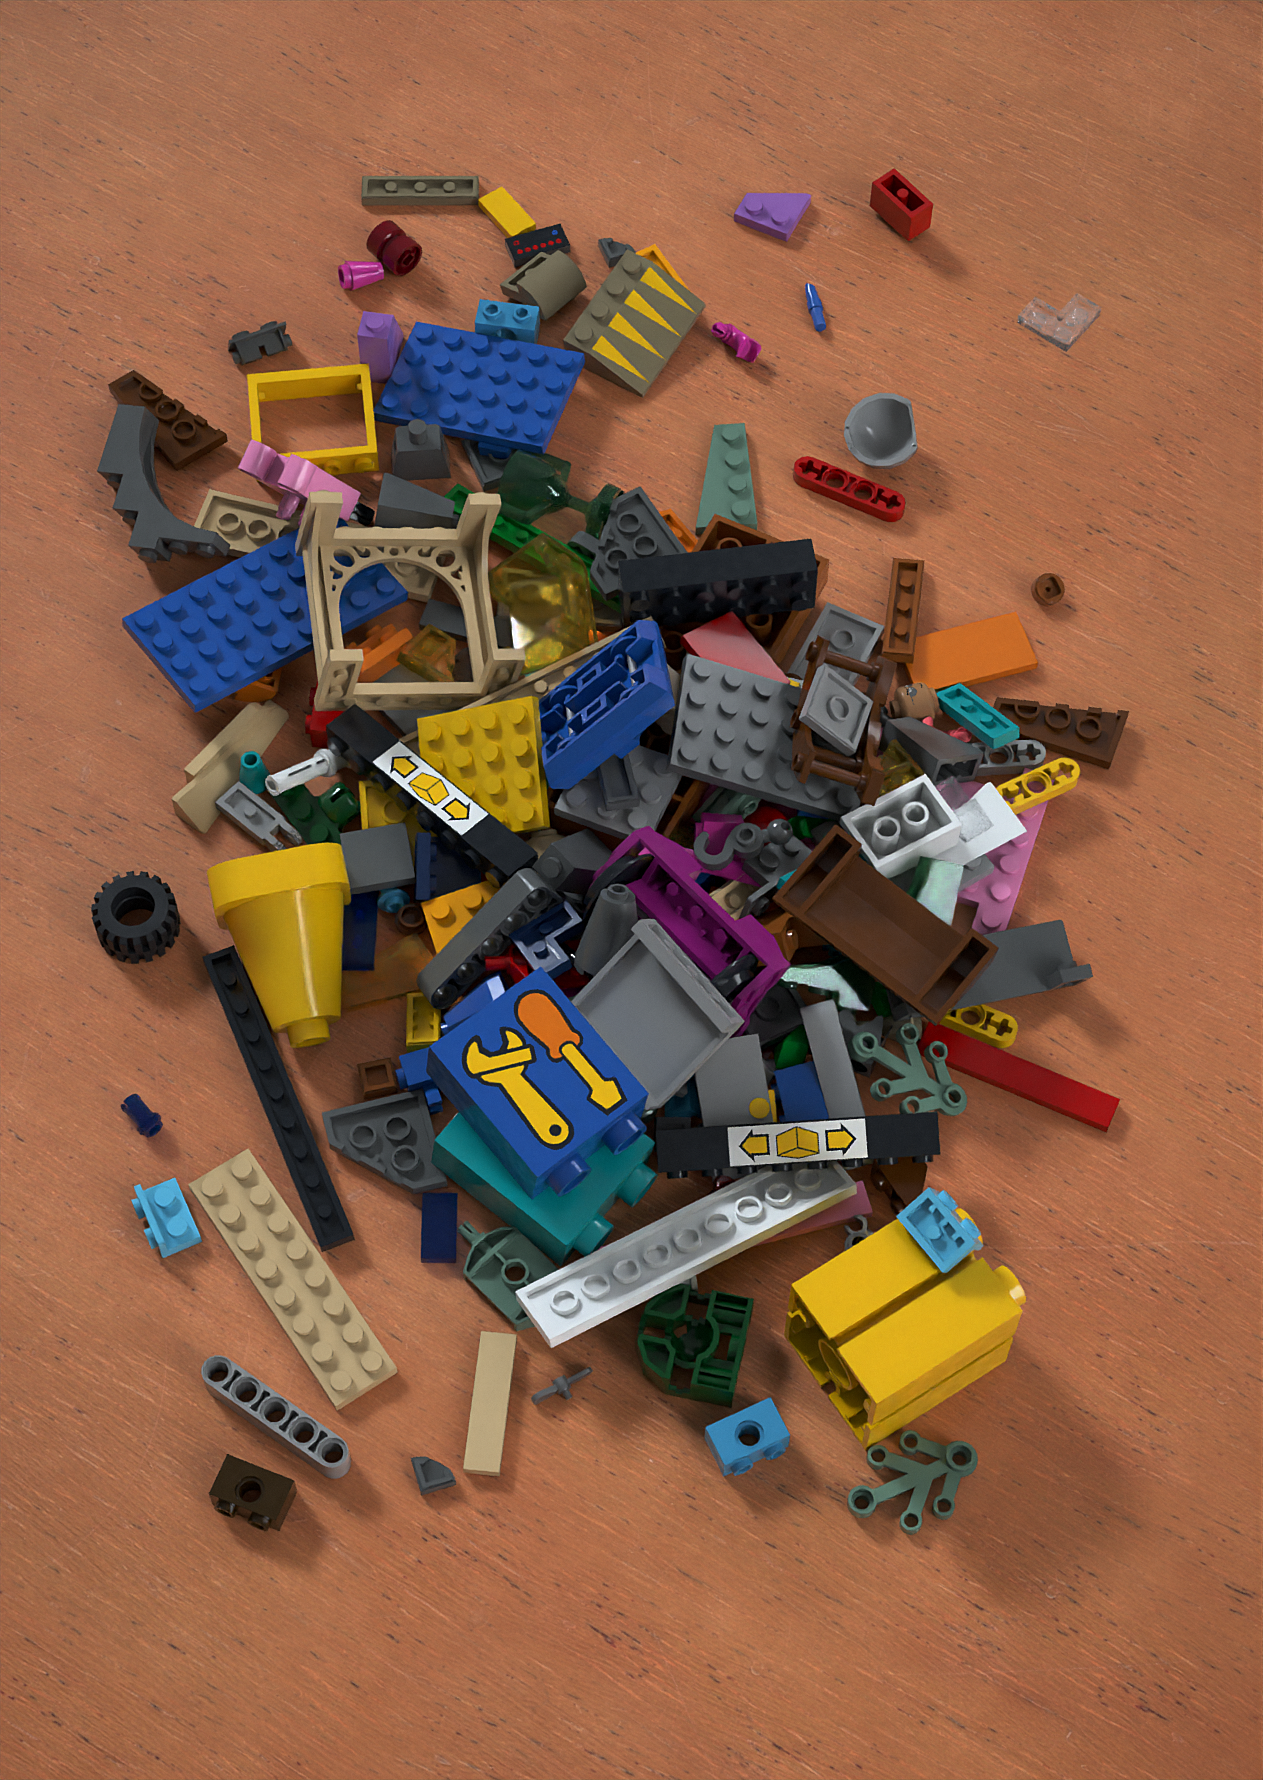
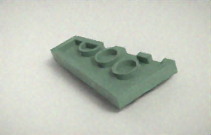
M745 423L714 425L695 535L703 534L714 514L757 530L758 523Z

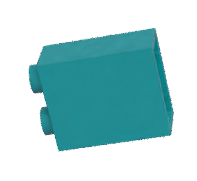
M460 1112L435 1138L431 1160L434 1166L442 1170L449 1178L509 1226H515L535 1247L560 1267L575 1250L584 1257L597 1251L614 1229V1225L604 1218L605 1214L619 1198L633 1208L647 1193L658 1176L657 1173L647 1166L655 1142L643 1134L634 1144L620 1154L613 1155L606 1145L585 1160L592 1169L590 1174L577 1187L564 1196L558 1197L552 1188L548 1187L534 1199H531Z

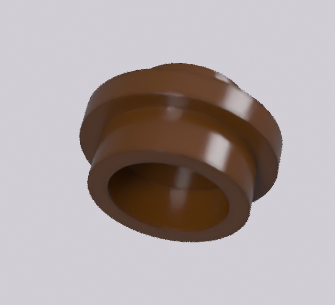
M406 904L395 915L397 930L406 936H417L423 933L428 926L423 909L417 904Z

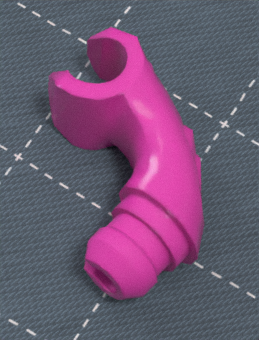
M717 322L712 326L711 332L713 336L732 347L737 352L736 357L754 363L762 349L757 341L730 323L723 324Z

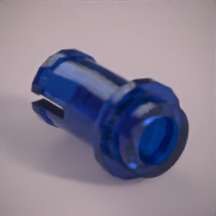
M132 1094L123 1101L125 1104H121V1110L138 1126L137 1131L140 1135L152 1137L161 1130L163 1126L159 1113H153L138 1094Z

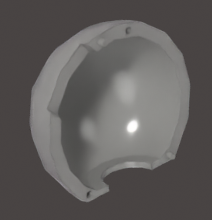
M877 393L862 399L851 409L845 420L844 438L849 451L860 463L873 469H892L905 464L917 452L915 423L909 399L895 393Z

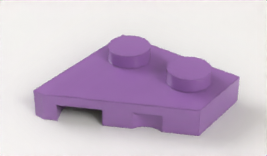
M747 193L734 213V221L787 242L811 203V195L807 193Z

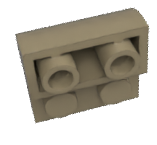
M557 250L552 255L540 252L502 282L500 287L504 295L522 302L523 305L538 306L540 318L546 321L587 288V285L577 265L566 254Z

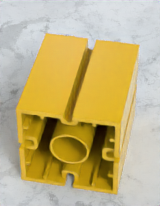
M958 1208L955 1210L962 1220L967 1217L975 1224L973 1219L963 1209ZM899 1219L889 1223L791 1284L788 1303L789 1312H787L784 1337L820 1388L831 1381L834 1382L836 1391L829 1394L828 1399L865 1451L1005 1362L1013 1341L1012 1336L1016 1332L1022 1314V1309L1019 1306L1026 1302L1024 1290L1015 1275L1003 1265L992 1271L983 1257L976 1260L973 1254L974 1249L949 1272L942 1273ZM980 1235L978 1239L983 1244L982 1236Z

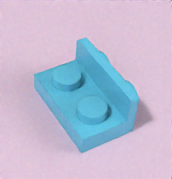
M176 1178L143 1190L140 1184L134 1186L137 1198L131 1201L138 1219L146 1217L149 1228L144 1229V1233L151 1249L158 1247L162 1258H165L202 1242Z
M928 1187L896 1217L942 1273H947L973 1249L979 1251L984 1245L978 1239L981 1232L975 1224L967 1217L962 1220L956 1213L955 1209L958 1205L945 1190L939 1192Z

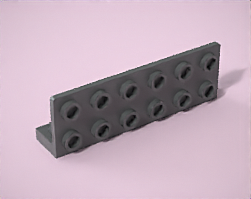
M1062 920L984 934L983 936L999 947V950L991 965L951 1011L1075 986L1093 977L1090 964L1077 966L1076 961H1073ZM885 988L894 1022L923 1017Z

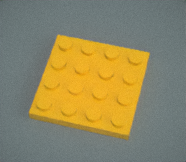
M527 696L417 718L419 749L422 759L514 834L550 828L546 776L541 751L543 743L538 697ZM431 830L429 831L431 837H438Z

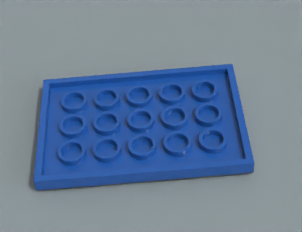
M416 321L393 369L392 375L389 377L374 408V420L399 426H408L410 421L421 419L426 425H439L444 435L544 454L584 366L585 356L584 353Z

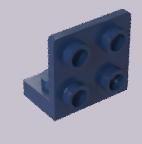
M417 832L415 836L414 873L416 884H414V903H422L481 883V872L477 868H470L463 857L454 849H447L439 837H431V833Z

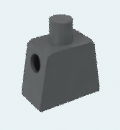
M414 419L409 422L408 426L395 428L391 450L392 475L406 481L451 478L449 449L439 425H426L423 420Z

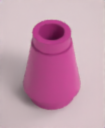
M345 261L343 265L338 266V278L342 289L348 288L352 291L378 280H383L384 270L381 262Z

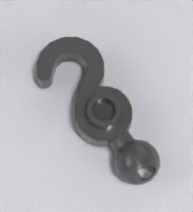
M784 819L771 821L767 829L763 830L755 824L742 823L731 831L726 839L723 851L713 856L705 852L710 843L709 834L701 832L694 842L695 859L704 869L711 871L721 870L732 862L734 855L750 859L761 853L764 843L771 842L775 845L788 843L793 835V828Z

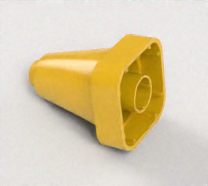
M316 843L237 858L209 868L207 870V878L218 927L229 930L273 1032L288 1033L290 1047L292 1048L309 1047L329 1041L331 1037L328 1025L337 1022L341 1018L343 908L351 903L350 884L342 846L337 843Z

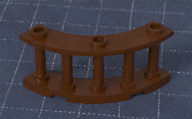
M817 635L816 641H812L809 644L805 660L809 661L798 707L794 710L790 720V728L794 729L791 770L794 771L796 779L804 784L809 773L852 786L862 803L875 806L886 775L882 770L880 758L873 755V749L877 750L880 744L882 723L876 721L878 707L886 705L897 663L878 655L876 662L868 664L829 651L830 641ZM823 663L866 676V680L870 681L866 696L873 701L854 758L814 746L812 744L811 731H815L799 720L817 668L822 666Z

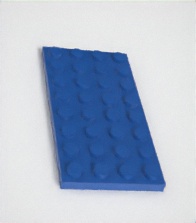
M338 519L336 528L348 526L343 519ZM300 527L122 618V627L194 713L314 650L303 556H296L295 549ZM334 556L335 560L342 566H353V561L349 556ZM382 563L371 565L359 571L343 588L339 600L342 635L407 600L408 592ZM334 572L333 579L342 577V575Z

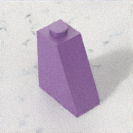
M363 311L357 333L360 364L369 363L371 382L386 384L399 358L404 338L403 332L394 315Z

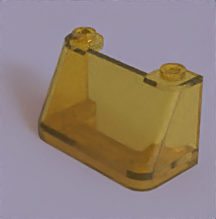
M541 533L488 572L491 596L497 602H502L509 607L514 648L506 646L503 649L524 648L526 660L519 676L537 672L598 642L587 568L578 555L557 541Z

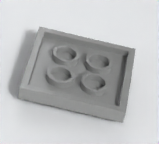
M638 745L628 754L640 799L639 807L606 811L595 768L573 787L563 790L554 807V813L562 818L620 839H626L633 831L646 826H650L656 831L682 775L666 770L668 755Z

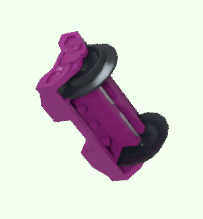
M650 826L633 831L612 852L608 861L593 875L594 881L584 897L586 909L583 913L582 924L587 926L602 889L612 884H622L628 887L635 895L638 921L640 919H655L745 1021L730 1038L741 1036L750 1024V1015L766 992L783 977L791 964L783 957L775 937L751 914L735 921L695 882L703 867L681 845L655 832ZM645 847L651 852L636 857ZM760 960L767 967L755 976L754 972Z

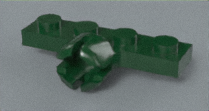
M336 782L322 795L316 797L313 796L305 784L293 787L279 793L277 796L271 794L307 845L316 843H337L341 845L340 834L343 833L344 826L361 813L360 802L355 799V795L341 782Z

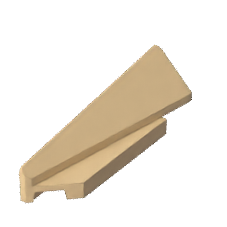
M267 700L263 706L256 702L249 703L184 768L187 785L172 797L175 815L200 833H206L221 813L216 808L215 802L239 781L242 755L246 752L254 751L261 757L289 718L288 712L272 700Z

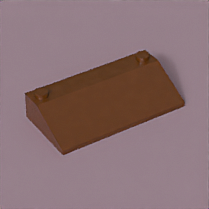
M835 824L774 895L772 901L937 1026L991 965L999 947L972 927L965 936L961 935L859 857L862 844Z

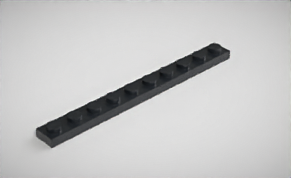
M233 945L203 956L204 965L321 1252L355 1240L235 946Z

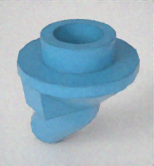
M397 887L378 890L381 891V895L377 898V905L383 911L397 913L404 905L410 903L409 894Z

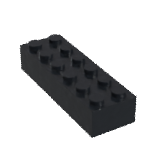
M812 539L618 561L619 604L623 628L625 629L636 621L644 620L650 616L653 621L658 623V626H676L681 623L708 622L731 611L738 618L749 615H771L775 612L803 611L815 608L818 568Z

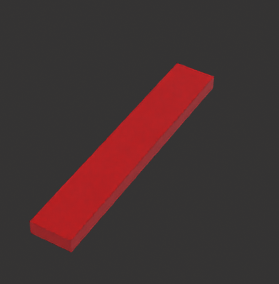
M929 1021L917 1046L921 1056L925 1057L924 1050L934 1041H940L945 1044L948 1050V1055L944 1059L947 1067L1107 1133L1120 1102L1119 1098L940 1024L935 1026ZM933 1048V1054L939 1057V1052Z

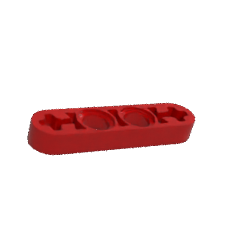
M801 457L794 464L793 479L797 485L886 522H896L904 515L905 498L897 491L814 457ZM807 469L812 470V472H808L807 475L802 473L806 472ZM830 479H839L842 481L843 486L831 488L827 482ZM859 490H865L871 494V497L867 500H861L855 496V493ZM877 497H879L880 500L878 499V503H877V505H876V504H875V503H876V499H877ZM891 504L896 505V507L893 506L892 509L886 508V506L889 507Z

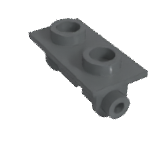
M272 321L262 325L259 331L253 333L242 331L233 335L232 340L228 342V351H236L231 353L234 363L245 365L262 359L259 348L263 346L267 356L287 351L288 347L292 346V341L289 334L283 335L286 330V321L279 324L277 321Z

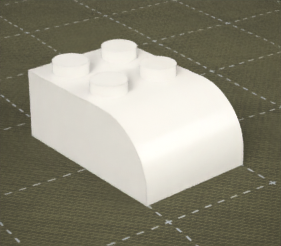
M926 774L877 798L875 806L865 804L840 817V824L845 832L862 844L860 853L866 862L886 878L899 875L957 845L962 826Z

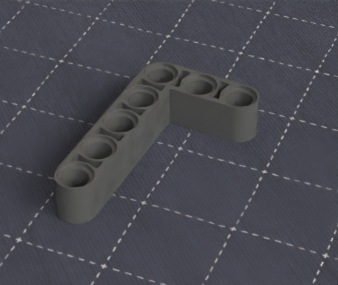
M531 868L519 870L421 970L416 979L417 986L433 1008L445 1009L452 1005L485 971V956H500L512 943L509 934L566 900L581 919H583V911L567 894L555 891L535 870ZM583 930L582 932L578 933L577 935L573 936L568 940L572 941L581 939L585 930Z

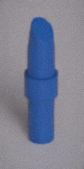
M806 283L807 308L812 317L815 330L820 332L826 329L822 302L818 297L816 287Z

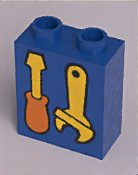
M541 966L429 1046L427 1074L531 1199H534L548 1187H551L558 1197L569 1193L590 1174L592 1169L585 1162L588 1157L604 1145L608 1147L613 1155L620 1154L634 1144L647 1129L640 1118L642 1117L649 1093Z

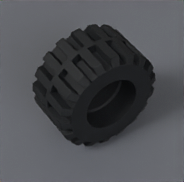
M134 871L126 872L127 876L123 878L118 874L112 877L114 882L109 884L106 881L101 886L103 892H97L94 896L96 904H92L91 912L99 942L102 947H105L106 952L111 957L116 954L119 961L125 962L127 958L131 960V964H139V959H145L146 963L153 961L152 956L157 954L161 957L166 954L165 947L172 948L175 944L174 937L179 936V924L181 923L174 894L171 893V889L166 882L162 884L161 878L156 875L149 878L148 872L141 871L140 875H134ZM136 909H145L153 912L152 916L140 925L127 926L119 923L125 914Z

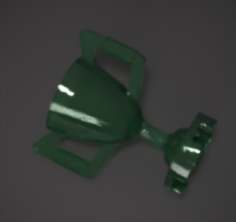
M520 449L513 454L501 477L498 493H496L500 494L501 507L498 514L529 525L543 515L556 513L564 508H571L585 515L587 523L585 532L600 540L610 514L613 499L625 494V491L608 483L602 488L598 496L594 497L590 502L576 498L570 494L567 485L571 471L570 462L547 453L539 454Z

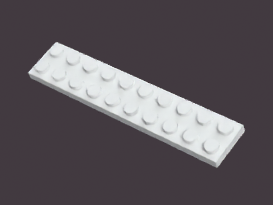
M837 1161L828 1162L827 1169L807 1170L806 1163L792 1164L793 1171L772 1172L771 1165L758 1170V1173H752L515 1291L516 1300L550 1348H553L857 1193V1184Z

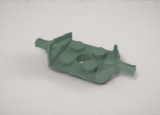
M465 1221L457 1230L471 1245V1250L463 1270L464 1280L469 1279L514 1324L516 1331L535 1327L517 1302L515 1291L559 1269L515 1226L500 1227L485 1234L482 1232L480 1234L469 1221ZM511 1267H520L525 1271V1276L520 1281H510L505 1276V1273Z

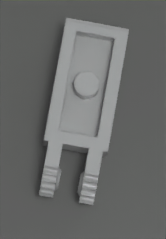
M240 781L234 784L215 802L216 808L263 846L266 845L271 852L286 849L274 837L279 831L288 841L296 846L303 841L301 834L286 822L285 817Z

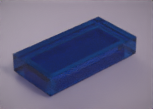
M423 1193L421 1263H456L458 1193Z

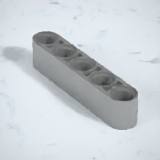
M834 999L800 1008L829 1118L866 1116ZM863 1159V1166L873 1163V1159ZM843 1167V1169H844L845 1171H846V1170H850V1169H854V1168H858V1167Z
M215 1355L209 1357L204 1362L201 1374L207 1391L214 1398L324 1476L337 1479L348 1473L351 1467V1457L347 1443L341 1437L229 1358ZM224 1371L228 1373L223 1381L214 1382L210 1380L216 1372ZM253 1391L256 1393L252 1401L242 1402L239 1400L240 1395L244 1392ZM281 1411L285 1413L281 1421L270 1422L267 1420L272 1412ZM304 1431L314 1434L313 1438L306 1443H300L295 1440L297 1435ZM333 1451L340 1452L343 1455L341 1460L336 1463H328L324 1460L326 1455Z

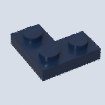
M566 900L509 934V938L532 971L541 966L553 980L573 968L570 959L559 945L586 928L582 924V919Z

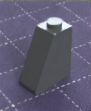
M384 473L374 527H412L414 529L443 527L445 529H456L459 515L453 514L454 501L392 474Z
M912 717L887 720L878 747L879 750L915 778L926 774L935 787L974 781L984 752Z
M586 828L551 843L532 867L555 891L586 895L594 881L593 875L608 861L612 851L589 828Z

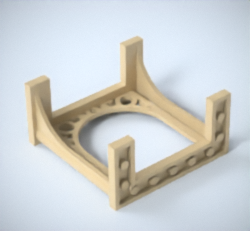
M327 490L309 492L295 549L296 556H303L318 677V688L314 697L315 711H346L354 704L363 711L459 710L517 682L526 660L524 648L498 649L488 581V543L501 507L500 494H488L486 492L468 494L456 529H445L443 527L414 529L412 527L382 528L378 526L371 528L342 526L336 528L343 505L342 492H330ZM334 556H349L353 561V566H342L335 560ZM454 557V562L448 567H441L436 563V558ZM383 562L414 564L440 577L456 594L463 610L473 682L357 683L364 661L362 649H344L339 614L340 595L347 582L364 568ZM458 569H461V572L459 571L457 574V576L460 579H455L451 576L452 574L456 573ZM334 572L342 575V577L333 579Z

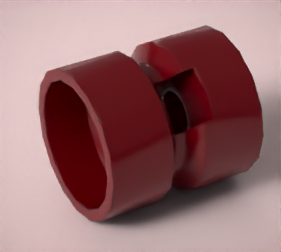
M391 220L383 221L377 225L367 239L366 246L368 251L379 261H383V264L396 276L408 274L421 259L422 247L414 239L406 236V233Z

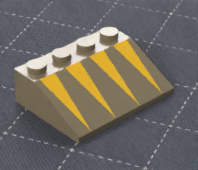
M627 249L564 338L565 350L584 353L585 363L583 368L643 398L706 305L655 263Z

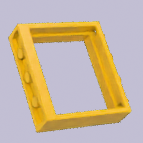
M369 363L247 374L252 440L262 443L259 402L363 393L368 446L280 454L286 457H290L291 454L297 455L315 464L318 468L332 476L379 471Z

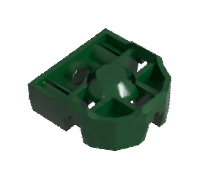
M687 1284L675 1285L655 1295L643 1310L638 1334L635 1339V1351L643 1375L653 1382L664 1394L732 1408L753 1312L754 1299L712 1290L711 1294L705 1293V1295L698 1294V1291L691 1290V1285ZM689 1302L708 1306L706 1319L699 1317V1320L692 1319L693 1315H686ZM686 1325L687 1333L677 1338L674 1331ZM651 1327L665 1330L664 1339L644 1335L645 1328ZM720 1334L731 1336L726 1361L714 1358L719 1347ZM675 1365L684 1369H694L690 1389L676 1388L677 1386L670 1385Z

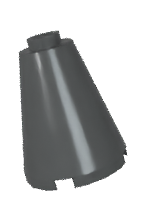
M612 884L600 892L575 953L574 966L581 975L586 971L592 974L594 978L634 935L631 928L638 922L634 893L625 885Z

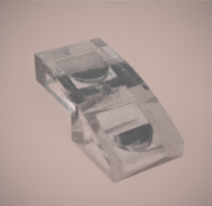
M954 776L935 786L961 822L959 838L963 842L968 843L994 826L975 798L973 800L969 799Z

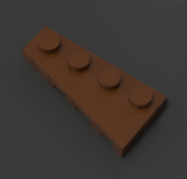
M135 370L108 384L110 393L120 404L146 407L159 420L154 445L176 471L228 442L226 433L209 426L207 420L198 414L195 416L186 410L184 404L177 399L172 400L163 394L161 388Z
M1000 697L996 698L993 706L994 709L1020 727L1019 738L1016 740H1036L1047 750L1109 769L1129 714V711L1124 710L1110 713L1102 712V708L1088 707V710L1072 709L1067 704L1057 703L1056 706L1040 705L1038 701Z

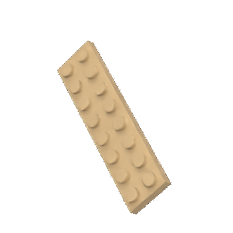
M209 489L194 527L217 532L230 544L227 555L241 558L300 527L298 521L302 511L295 510L290 520H281L276 517L278 505ZM346 522L351 528H371ZM446 557L436 558L438 566H443ZM382 563L408 592L407 598L428 603L438 579L436 574L410 563Z
M249 1149L188 1184L190 1191L336 1411L398 1373L397 1367Z

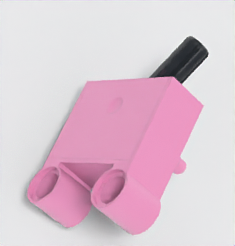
M250 441L238 469L284 495L278 506L277 518L288 521L292 514L295 513L298 504L305 505L298 521L300 526L309 492L327 490L330 492H342L343 505L339 516L340 519L348 521L350 518L364 526H368L372 522L375 511L358 502L361 493L304 458L294 454L286 457L260 442Z

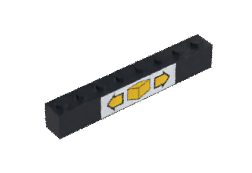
M356 704L352 705L326 725L327 746L335 756L343 757L358 775L363 774L377 791L382 794L386 793L394 800L400 810L403 812L408 811L413 815L424 830H431L436 834L447 849H454L459 853L470 868H477L482 872L493 887L497 889L502 888L519 870L524 868L535 870L532 866L538 860L537 851Z
M937 1111L656 1130L658 1173L667 1172V1179L687 1178L688 1171L701 1170L702 1177L723 1175L722 1169L736 1168L737 1174L758 1173L757 1166L771 1165L772 1172L793 1171L792 1164L801 1163L807 1164V1170L827 1169L828 1162L842 1161V1167L863 1166V1159H877V1165L898 1164V1157L912 1156V1163L933 1162V1155H940Z

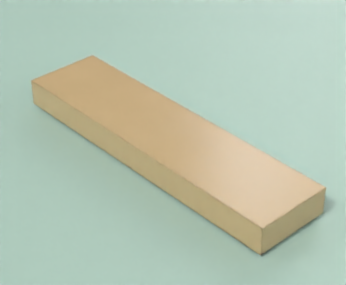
M481 1331L463 1473L500 1476L517 1334Z

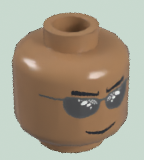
M923 682L897 688L894 693V700L889 702L893 719L912 717L922 722L928 716L934 719L935 713L939 712L938 697L934 688H929Z

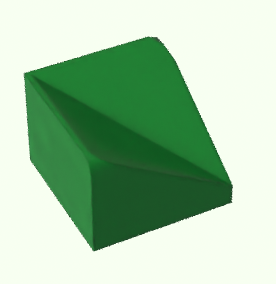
M800 1024L774 1048L773 1053L777 1069H784L804 1063L809 1048L804 1025Z

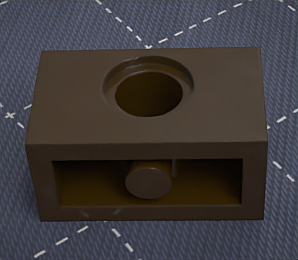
M227 1454L212 1485L209 1496L212 1504L215 1506L214 1509L224 1516L234 1518L235 1514L247 1518L248 1523L257 1529L268 1531L270 1527L280 1531L298 1491L294 1480ZM250 1490L261 1492L260 1497L254 1502L242 1500L244 1494Z

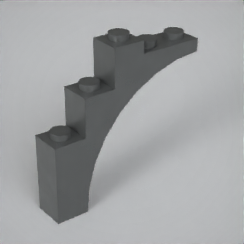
M118 404L97 472L107 480L108 485L118 489L113 509L123 517L122 520L125 523L134 526L128 546L138 554L140 560L148 563H156L157 560L170 562L172 552L179 555H186L187 552H192L205 558H213L214 555L227 557L230 544L217 532L196 528L177 519L164 502L157 485L154 469V442L159 420L146 407Z

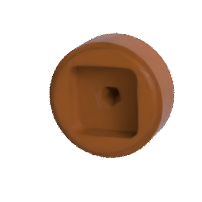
M1053 573L1042 574L1034 580L1031 586L1034 600L1043 606H1051L1059 602L1065 592L1063 581Z

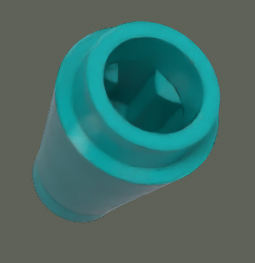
M254 751L246 752L241 757L239 781L253 793H263L266 790L265 779L271 774L258 753Z

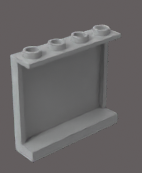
M640 919L631 928L634 932L631 939L571 1002L649 1093L644 1109L652 1110L661 1108L745 1021L655 919Z

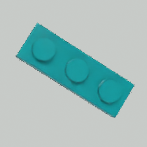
M961 683L936 693L939 709L993 750L1019 738L1020 727Z

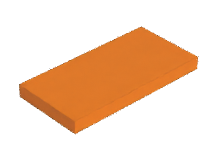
M1015 611L916 637L914 662L902 664L910 684L923 682L929 688L933 687L935 692L938 693L958 683L968 687L1037 669L1038 661Z

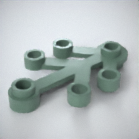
M906 1023L896 1031V1039L902 1045L908 1064L880 1047L877 1038L869 1032H859L849 1040L848 1052L854 1060L865 1062L872 1058L902 1077V1079L893 1081L881 1078L874 1082L870 1087V1093L875 1100L882 1102L893 1095L922 1089L930 1094L931 1097L921 1100L915 1096L907 1097L899 1105L900 1114L913 1113L908 1109L907 1103L914 1107V1113L937 1110L943 1115L956 1116L965 1110L967 1106L966 1093L962 1087L952 1082L944 1061L948 1055L947 1047L940 1041H934L924 1050L926 1060L932 1064L936 1082L928 1077L916 1044V1041L919 1039V1030L915 1025ZM904 1030L910 1033L911 1039L906 1038ZM862 1040L868 1044L869 1049L863 1045ZM933 1048L939 1052V1057L933 1054ZM879 1085L884 1087L886 1095L879 1091ZM949 1094L953 1097L955 1103L949 1099Z
M905 1431L899 1440L900 1450L906 1455H914L917 1452H921L938 1459L928 1465L888 1452L882 1445L872 1446L868 1450L866 1458L867 1464L872 1469L880 1470L887 1467L906 1475L875 1489L864 1485L854 1487L847 1499L849 1512L857 1518H867L874 1513L876 1505L914 1489L909 1506L900 1517L899 1526L906 1534H916L922 1525L921 1513L932 1480L947 1474L942 1493L933 1502L932 1512L938 1519L946 1520L950 1518L955 1509L953 1500L961 1477L972 1474L978 1463L977 1453L969 1443L953 1441L944 1446L920 1437L915 1431ZM912 1438L916 1441L917 1445L909 1448L904 1444V1440ZM879 1452L884 1456V1460L882 1462H875L871 1455ZM960 1455L965 1459L966 1463L957 1465L953 1462L952 1458ZM863 1499L868 1503V1507L866 1509H859L856 1507L855 1501ZM945 1502L949 1505L950 1510L948 1512H941L938 1510L937 1504ZM913 1517L916 1519L917 1525L915 1527H908L904 1519Z

